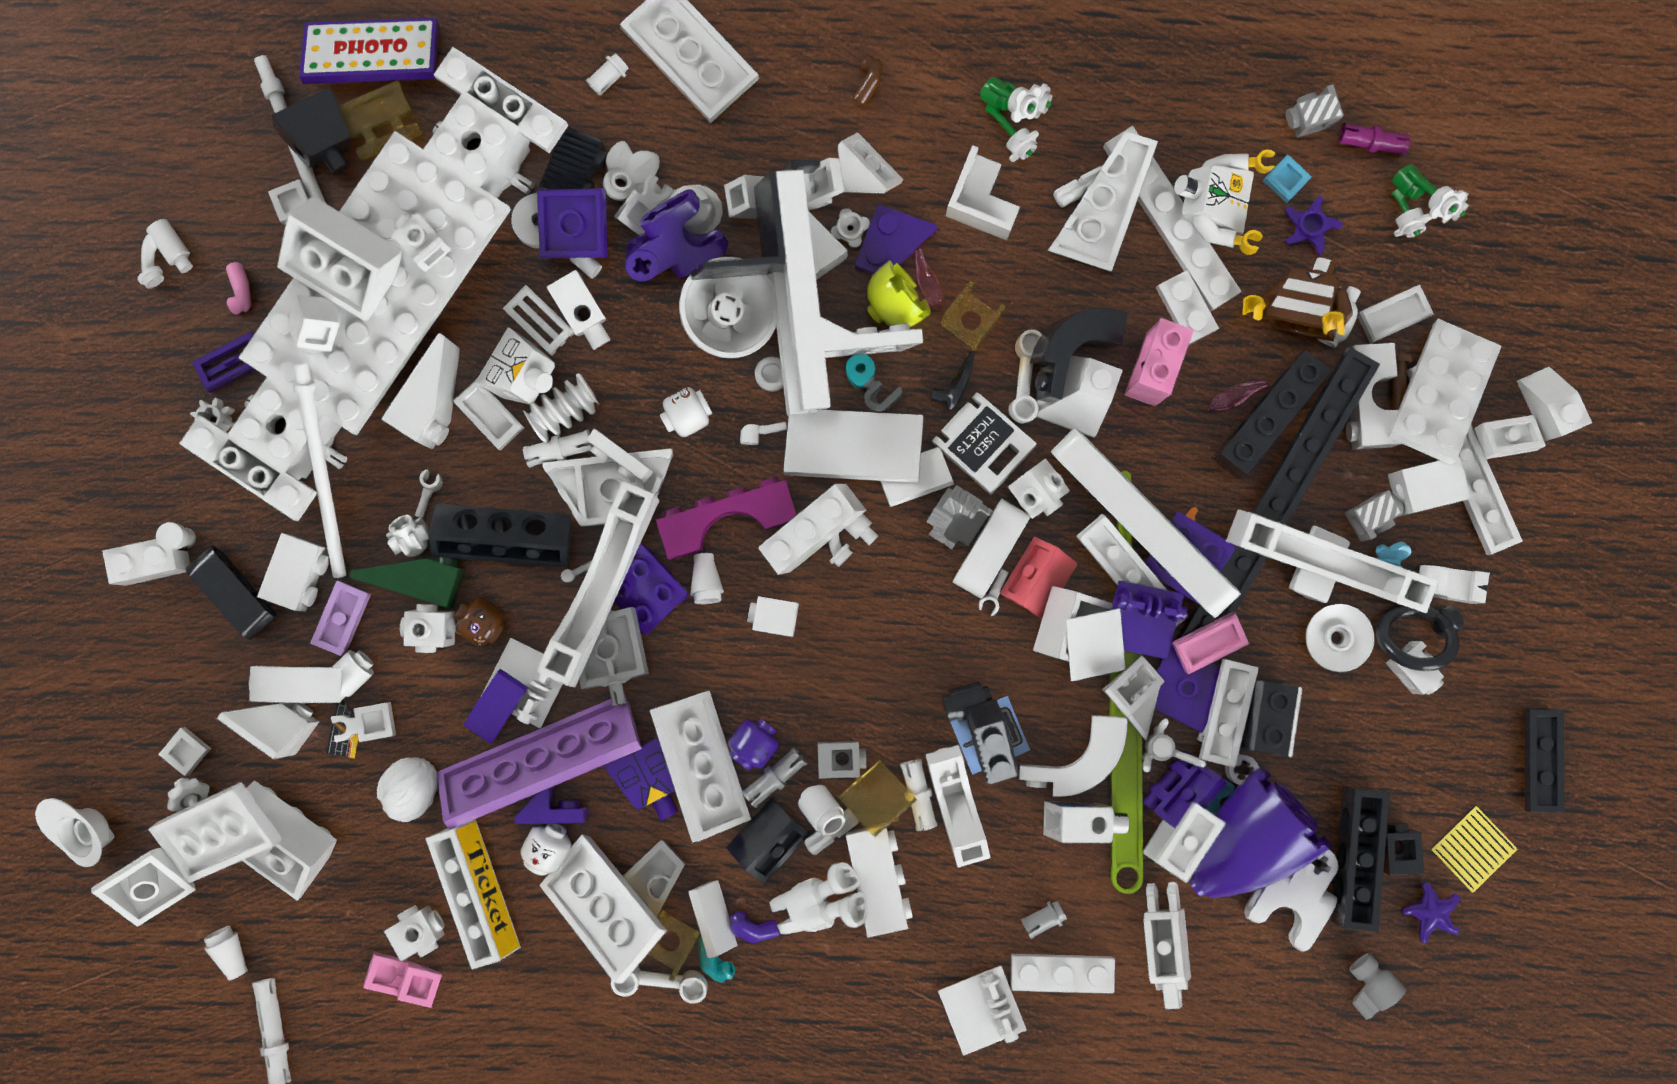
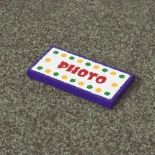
M437 18L306 22L304 25L299 73L302 84L436 79L434 73L437 66L438 20Z

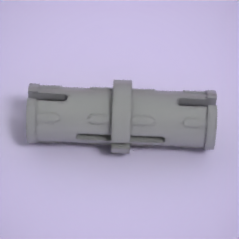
M795 747L775 765H768L764 769L765 773L747 789L742 791L748 801L752 800V806L757 808L776 789L782 790L786 786L785 782L803 766L808 764L802 754H798L799 751Z

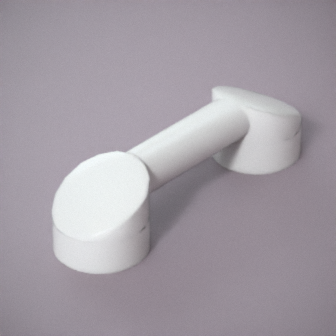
M1036 330L1025 331L1019 336L1015 344L1016 354L1020 358L1016 399L1010 403L1008 411L1012 419L1019 423H1028L1038 414V404L1030 396L1033 365L1029 364L1034 347L1042 336Z
M637 966L623 983H616L611 979L612 990L619 996L626 997L634 994L638 985L679 989L680 996L684 1001L693 1004L699 1003L705 998L708 988L705 977L695 970H689L683 975L641 971Z

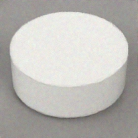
M766 357L757 364L755 378L762 389L773 392L784 387L779 358Z

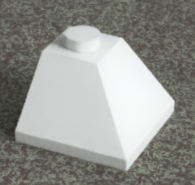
M1071 356L1062 400L1053 402L1037 400L1038 414L1036 418L1070 430L1075 427L1082 434L1095 438L1112 402L1123 370L1091 358Z
M290 702L223 712L217 718L272 759L296 755L319 723L317 719L311 716L313 711L303 703Z

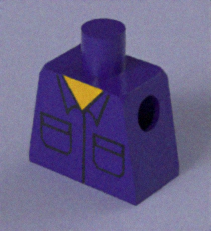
M656 738L641 746L642 749L614 760L604 767L636 810L652 804L660 821L677 813L678 809L670 795L671 792L675 791L659 738Z

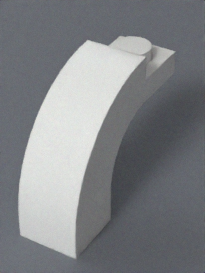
M827 158L820 162L821 166L814 173L804 174L808 211L832 203V197L844 192L838 158ZM743 175L724 185L729 218L757 219L754 186L764 176Z
M1092 715L1090 741L1087 749L1079 759L1065 766L1020 764L1019 780H1026V786L1046 788L1047 782H1053V796H1070L1096 786L1110 774L1121 757L1126 741L1127 718Z
M959 745L942 748L936 752L926 754L931 781L957 867L989 859L990 853L987 840L973 800Z

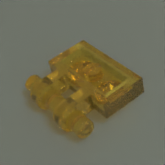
M398 80L339 105L351 139L355 140L364 136L366 144L355 148L361 160L371 156L376 158L394 133L391 132L377 138L375 131L391 124L394 131L409 141L422 135L417 122L404 126L402 119L414 113Z

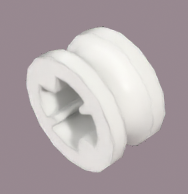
M1238 754L1236 765L1240 766L1242 760H1245L1247 762L1245 766L1250 767L1249 774H1243L1242 779L1237 778L1239 774L1234 772V767L1225 765L1227 778L1238 785L1259 768L1257 762L1252 757Z

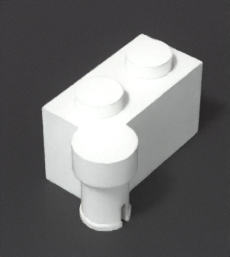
M168 522L158 528L156 539L103 550L109 584L127 586L185 573L186 567L190 565L188 551L178 549L191 548L195 544L196 535L194 531L178 523Z

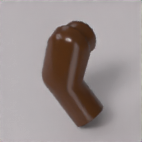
M867 55L859 65L860 71L865 72L866 76L853 95V98L867 106L880 85L883 65L879 59L875 60L871 55Z

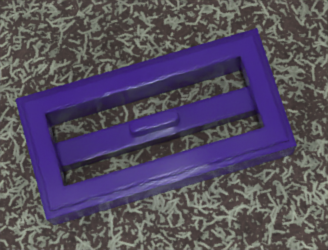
M250 331L192 362L207 392L212 393L256 370L245 363L210 381V378L243 362L239 358L241 353L207 371L204 369L205 366L248 345L255 334L254 332Z

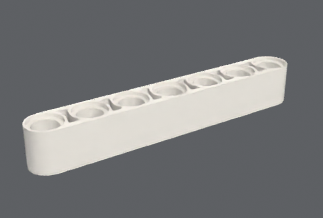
M1074 427L1051 450V453L1213 617L1216 618L1241 595L1237 588L1077 428Z

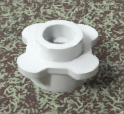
M843 209L839 213L840 218L837 225L831 229V234L837 240L843 239L847 241L850 247H858L862 242L861 236L865 230H868L870 222L868 218L860 217L850 209ZM849 225L854 227L852 231L847 229Z

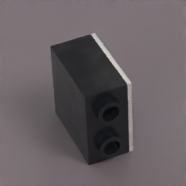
M1255 681L1240 747L1292 757L1302 687Z

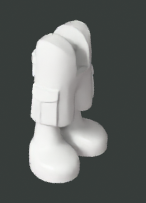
M843 862L834 864L828 870V880L823 882L819 878L808 879L798 883L790 891L772 899L769 902L772 912L787 909L790 916L786 921L777 924L780 934L800 931L817 932L818 930L830 928L834 924L836 917H841L842 921L849 927H858L864 924L867 918V900L864 893L857 892L832 903L827 901V897L830 895L844 894L855 890L859 886V878L851 866Z

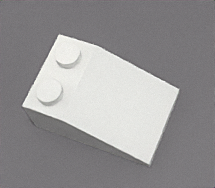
M438 333L382 417V420L430 449H433L435 445L439 446L449 433L447 427L451 422L460 348Z

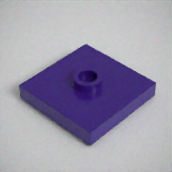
M606 189L537 190L539 258H608Z
M1171 643L1168 658H1161L1155 670L1165 682L1160 686L1154 710L1199 733H1203L1207 725L1220 666L1211 663L1188 674L1185 672Z

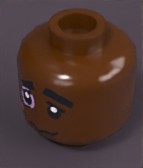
M480 596L474 598L470 603L463 600L453 615L458 620L455 625V632L475 646L482 647L486 643L492 645L506 625V622L502 620L504 613L500 608Z

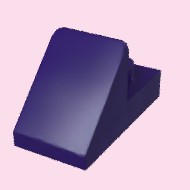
M555 786L538 792L515 816V824L584 823L589 819V806H579V800H560L559 806H555Z

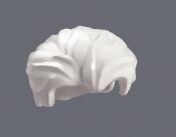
M408 757L396 761L382 774L377 787V798L381 801L383 811L387 813L388 817L402 822H409L424 814L432 805L438 790L435 767L424 758Z

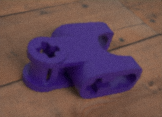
M687 189L650 210L641 218L639 224L645 233L633 238L626 247V271L630 277L638 281H647L671 268L677 278H683L690 275L701 263L719 258L726 252L729 242L721 231L714 229L702 235H695L684 228L685 223L699 211L700 199L694 190Z

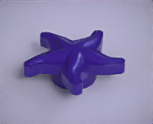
M1321 196L1316 198L1306 212H1298L1291 206H1288L1285 209V213L1296 226L1293 236L1286 239L1285 244L1289 246L1307 240L1315 247L1316 254L1321 255L1324 251V233L1330 229L1338 230L1343 224L1338 220L1326 217L1322 213L1321 203L1323 202V197Z
M1422 882V899L1416 904H1411L1401 909L1402 914L1414 915L1419 920V940L1427 943L1429 934L1437 928L1452 934H1458L1459 929L1452 925L1449 913L1453 911L1460 901V896L1452 894L1447 899H1439L1428 883Z

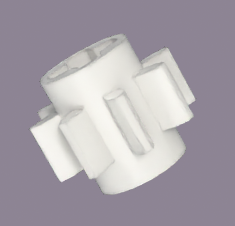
M214 398L212 405L200 400L199 404L201 407L196 412L190 413L191 416L195 417V420L199 415L210 420L211 416L217 417L216 423H213L226 432L235 424L232 422L231 417L235 410L231 407L222 408L223 401Z
M403 515L396 518L389 525L388 529L390 532L386 534L389 539L387 543L395 555L403 551L405 556L413 557L422 553L428 546L429 528L421 517L414 521L410 515Z

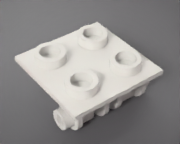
M510 638L485 689L500 668L529 687L512 715L525 724L530 723L541 728L563 683L536 672L544 655L543 653Z
M1001 965L938 990L963 1056L1004 1039L1006 1043L1013 1042L1019 1038V1033L1026 1031L1025 1024Z

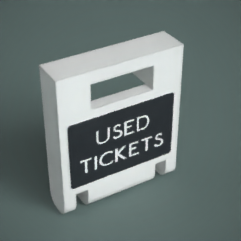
M976 392L972 399L980 407L976 409L971 403L967 402L940 431L948 441L944 443L941 438L935 436L931 442L936 447H939L943 454L987 493L992 495L1034 450L1036 443L981 394ZM1010 444V448L1017 455L997 476L988 467Z

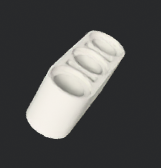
M1001 499L952 582L982 599L1029 521V514Z

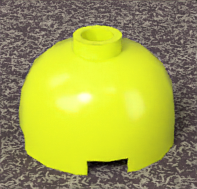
M889 260L872 275L867 287V297L871 304L867 307V310L877 323L884 321L888 326L909 324L912 327L929 316L931 310L926 299L921 302L919 301L918 294L914 289L917 284L899 264L896 263L893 266L891 260Z

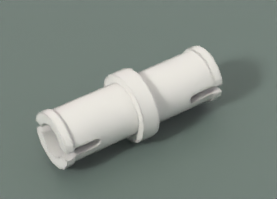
M587 429L565 437L555 435L551 437L550 441L523 447L525 460L529 459L526 462L528 467L531 468L553 460L563 461L568 456L590 451L594 446L586 440L590 435V431Z
M916 759L915 762L910 760L901 763L900 766L908 791L905 797L906 801L911 803L916 831H922V828L929 830L937 827L930 800L933 794L931 788L927 787L922 759Z

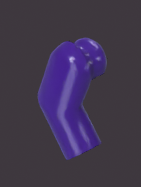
M742 911L736 912L730 917V923L732 924L730 930L733 935L749 943H758L780 936L776 919L756 925L748 921L747 914Z

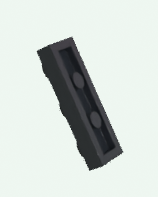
M1524 709L1525 811L1564 813V710Z

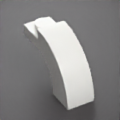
M251 666L249 701L341 703L342 668Z

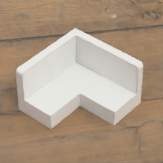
M972 145L945 216L1007 240L1020 207L990 195L1002 164L977 155L979 147Z

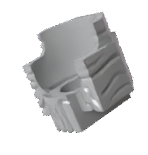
M956 485L952 490L948 487L926 521L934 526L929 535L944 543L950 549L958 541L969 546L992 510L983 505V501L966 490L964 491L963 488Z

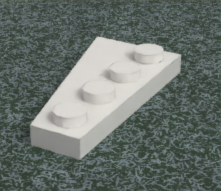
M1125 131L1048 251L1112 272L1158 141Z

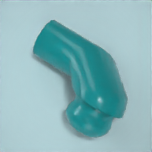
M697 937L700 968L716 982L723 983L726 980L732 979L735 975L733 963L723 961L719 957L708 958L702 937Z

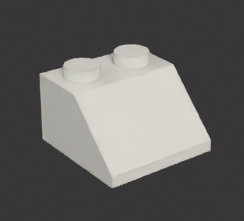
M1052 586L1033 651L1069 662L1066 620L1110 611L1113 603Z

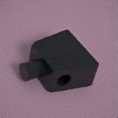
M330 87L272 114L275 132L307 167L313 168L324 162L334 176L343 173L350 167L343 152L351 148V136Z

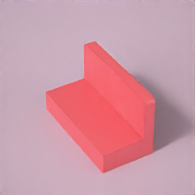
M1034 536L1000 594L1042 619L1052 586L1064 588L1077 567V562L1058 547Z

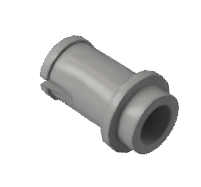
M1048 901V906L1021 919L1031 939L1057 924L1059 927L1063 926L1062 922L1067 920V917L1058 901L1052 904Z

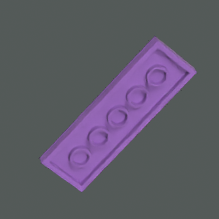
M624 694L626 704L612 706V701L609 699L438 771L437 780L445 825L450 830L642 749L630 703L626 695Z

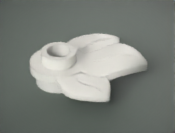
M625 141L615 144L606 157L608 172L603 180V188L606 189V194L617 201L626 200L633 190L641 194L644 190V182L649 174L656 175L660 163L659 156L649 151H639L633 154ZM622 179L625 181L626 186H617L615 180ZM657 183L653 186L655 193L661 191Z

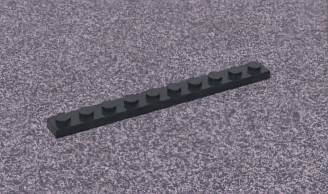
M1352 347L1346 348L1252 509V514L1285 526L1287 525L1379 368L1380 364ZM1234 545L1237 548L1221 573L1237 588L1241 595L1216 618L1204 609L1201 604L1197 603L1177 639L1231 612L1235 613L1268 556Z

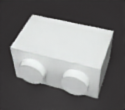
M281 533L257 597L294 611L306 612L307 607H311L317 597L318 589L315 586L318 578L328 568L330 561L329 556H327L328 549L302 538Z

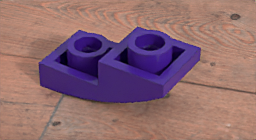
M500 668L476 703L464 726L492 744L529 687Z

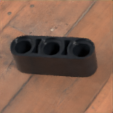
M211 545L186 567V572L233 627L248 640H252L278 617L275 610L266 600L257 597L259 592L225 553L216 546Z

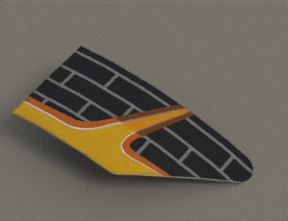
M342 699L341 703H337L334 716L348 715L353 717L345 700ZM343 722L332 723L327 753L355 759L358 733L349 740L335 742L334 736L344 734L346 732V725Z

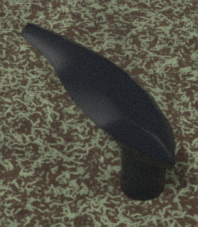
M970 351L958 374L953 378L950 390L933 388L931 401L946 403V407L949 410L956 406L963 396L972 372L975 355L973 351Z

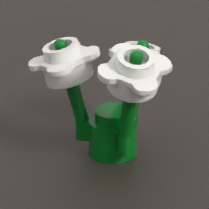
M991 77L984 84L980 93V99L987 103L985 111L992 115L1011 136L1006 145L1012 153L1009 157L1010 161L1014 162L1019 157L1022 160L1026 159L1036 150V138L1039 133L1036 130L1030 133L1027 128L1016 132L999 111L1001 109L1003 111L1009 109L1012 113L1011 119L1014 122H1019L1023 118L1038 119L1040 114H1045L1051 106L1052 95L1049 94L1050 87L1044 83L1042 86L1034 84L1028 90L1024 87L1017 88L1009 82L1005 83L997 77Z
M1413 164L1402 168L1392 179V184L1397 189L1391 195L1398 201L1403 211V214L1396 219L1399 229L1394 232L1395 237L1406 234L1408 238L1418 236L1426 230L1425 224L1432 218L1441 217L1444 224L1450 218L1456 221L1460 216L1465 215V210L1469 206L1466 203L1469 193L1463 190H1453L1449 186H1444L1440 189L1436 188ZM1425 191L1431 195L1428 204L1431 209L1429 214L1424 215L1421 208L1410 210L1406 198L1409 197L1411 200H1415L1423 195Z

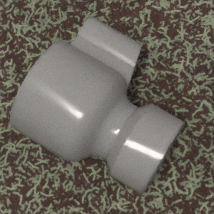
M1366 953L1358 958L1349 968V971L1357 980L1364 981L1365 986L1354 997L1352 1004L1366 1020L1373 1017L1378 1011H1384L1392 1007L1406 993V988L1392 972L1379 969V963L1371 953Z

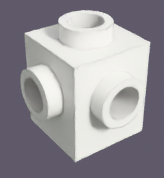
M1044 459L1008 486L1017 498L1020 506L1032 519L1041 512H1044L1046 516L1053 513L1063 505L1060 498L1070 491L1061 475L1053 469L1047 459Z
M417 604L416 610L405 611L404 617L400 622L401 637H404V646H415V652L434 653L436 652V647L455 645V618L453 617L455 611L437 610L438 605Z
M416 905L397 915L400 922L384 931L400 961L416 952L420 958L439 947L436 941L445 935L442 930L444 922L436 910L432 911L429 905L421 910H418Z

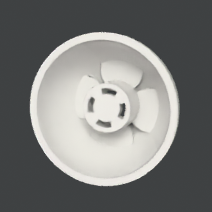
M719 257L709 261L735 260L740 258ZM690 274L682 288L679 299V313L683 328L693 343L711 355L721 358H738L754 353L765 345L776 328L772 283L767 275L691 280Z

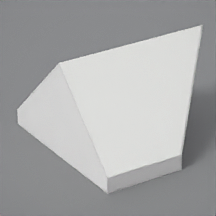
M1141 656L1102 690L1147 741L1159 689L1165 681L1148 661Z

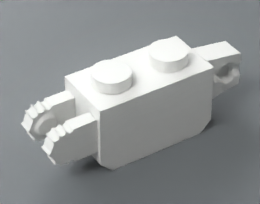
M1176 882L1168 883L1167 897L1169 909H1159L1158 889L1155 883H1149L1146 887L1148 911L1144 913L1149 979L1151 984H1155L1156 990H1163L1165 1009H1180L1182 1007L1181 990L1188 989V980L1191 979L1184 908H1180L1179 890Z

